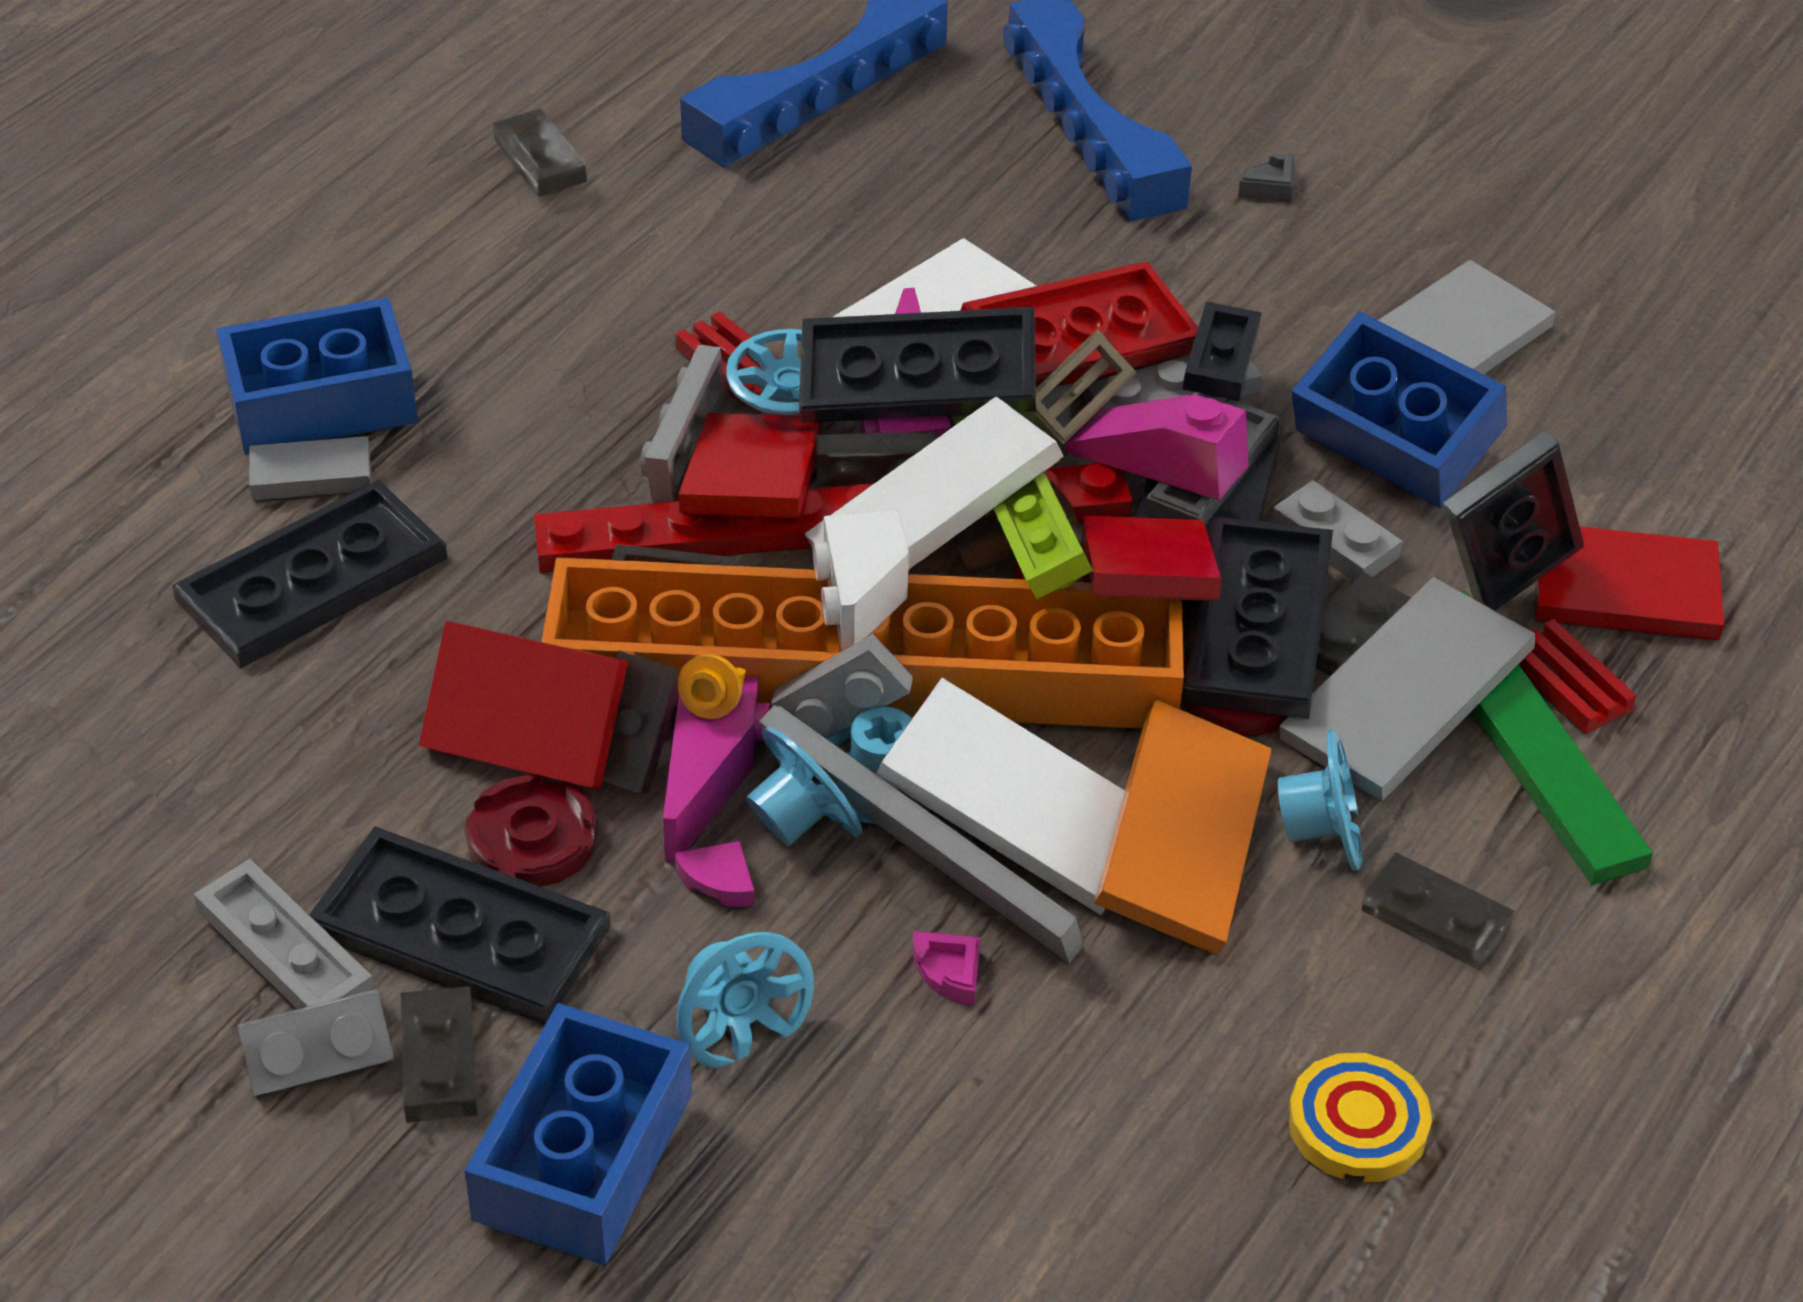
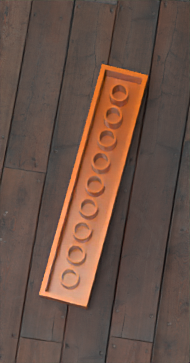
M556 558L541 641L628 661L619 704L678 706V677L680 671L687 662L702 654L721 656L728 660L735 668L745 669V676H758L759 703H770L772 708L771 702L775 688L841 652L836 625L826 626L823 617L821 592L822 587H828L827 580L817 581L815 570ZM908 574L907 599L868 635L874 634L913 676L910 693L885 706L899 709L911 718L916 715L941 678H944L1015 723L1142 729L1146 713L1155 699L1180 709L1184 679L1181 599L1097 597L1095 594H1092L1091 583L1074 582L1063 590L1053 591L1036 600L1027 581L1022 579Z

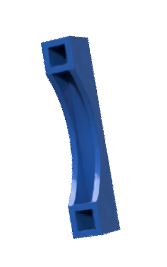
M868 0L867 9L858 25L844 40L826 52L800 64L775 71L750 75L719 76L680 97L682 141L722 168L732 164L945 45L947 40L948 1Z
M1023 0L1009 3V22L1003 28V40L1008 54L1015 56L1023 68L1026 80L1030 84L1034 83L1043 96L1047 110L1050 113L1054 112L1063 125L1067 139L1077 145L1084 156L1089 171L1095 172L1102 181L1109 200L1112 203H1117L1129 222L1187 209L1192 165L1172 137L1122 115L1103 101L1084 77L1080 65L1083 55L1085 18L1071 0Z

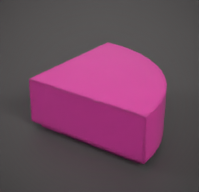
M740 841L675 853L677 874L684 885L690 890L695 891L696 888L707 895L719 898L720 904L728 907L755 906L754 888Z
M913 931V960L919 975L930 988L941 996L958 1003L974 1006L981 937Z

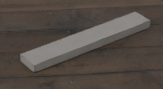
M773 705L759 721L763 730L766 727L775 728L789 736L804 749L828 774L853 808L1070 964L1084 947L1083 938L1075 916L781 706L776 707ZM813 775L812 778H813L814 780H816L817 782H819L820 784H822V783Z

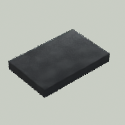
M1546 430L1443 502L1473 599L1494 611L1585 546L1559 443Z

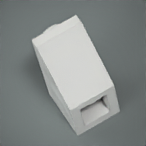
M899 509L824 516V542L813 543L814 570L817 581L827 580L828 587H822L821 592L823 617L826 626L836 625L841 651L865 639L907 599L909 552Z

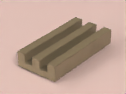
M1097 330L1036 387V412L1021 413L1023 415L1029 413L1035 419L1033 424L1042 431L1045 430L1061 447L1137 372L1102 333ZM1096 349L1102 357L1046 409L1040 401ZM1111 365L1117 374L1062 426L1056 418Z

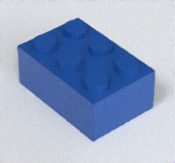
M389 297L216 328L226 384L244 455H249V446L336 439L338 437L380 429H390L418 422L412 369Z
M1361 311L1357 312L1291 391L1296 431L1440 509L1444 505L1443 502L1451 497L1507 427L1505 385Z
M557 1003L464 1170L471 1221L606 1265L692 1096L690 1044Z

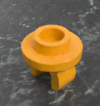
M715 654L696 656L687 662L680 671L678 677L679 696L683 704L693 714L705 719L721 718L737 706L742 695L746 670L739 667L735 668L728 660Z

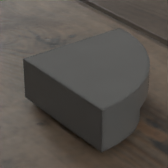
M1275 154L1269 156L1268 163L1254 168L1253 165L1247 167L1240 178L1238 196L1291 201L1295 154Z

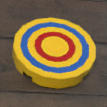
M1337 1053L1314 1062L1297 1078L1289 1102L1290 1136L1304 1158L1324 1173L1341 1179L1345 1178L1346 1173L1352 1176H1364L1363 1182H1383L1406 1173L1422 1156L1432 1123L1428 1096L1415 1077L1393 1061L1368 1053Z

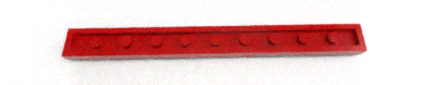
M1102 463L1051 467L1044 471L1070 524L1083 523V516L1131 517L1132 498L1123 470ZM873 484L807 489L800 516L797 518L679 513V501L534 514L539 573L554 572L556 558L664 562L812 548L805 533L822 522L824 516H830ZM992 509L959 534L1003 530L994 509Z

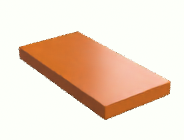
M1155 699L1146 713L1094 904L1218 955L1227 942L1272 748Z

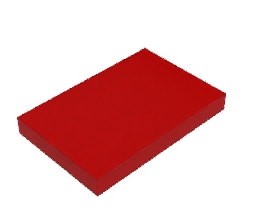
M707 413L678 494L679 513L779 518L799 517L823 436L822 422L801 423L799 415Z
M1083 516L1082 540L1085 555L1093 569L1089 573L1092 594H1095V596L1210 601L1220 599L1221 576L1203 520Z
M1580 526L1585 545L1583 546L1584 548L1535 582V620L1549 622L1555 619L1558 623L1719 641L1724 628L1718 541Z
M445 620L418 746L590 788H601L628 661Z

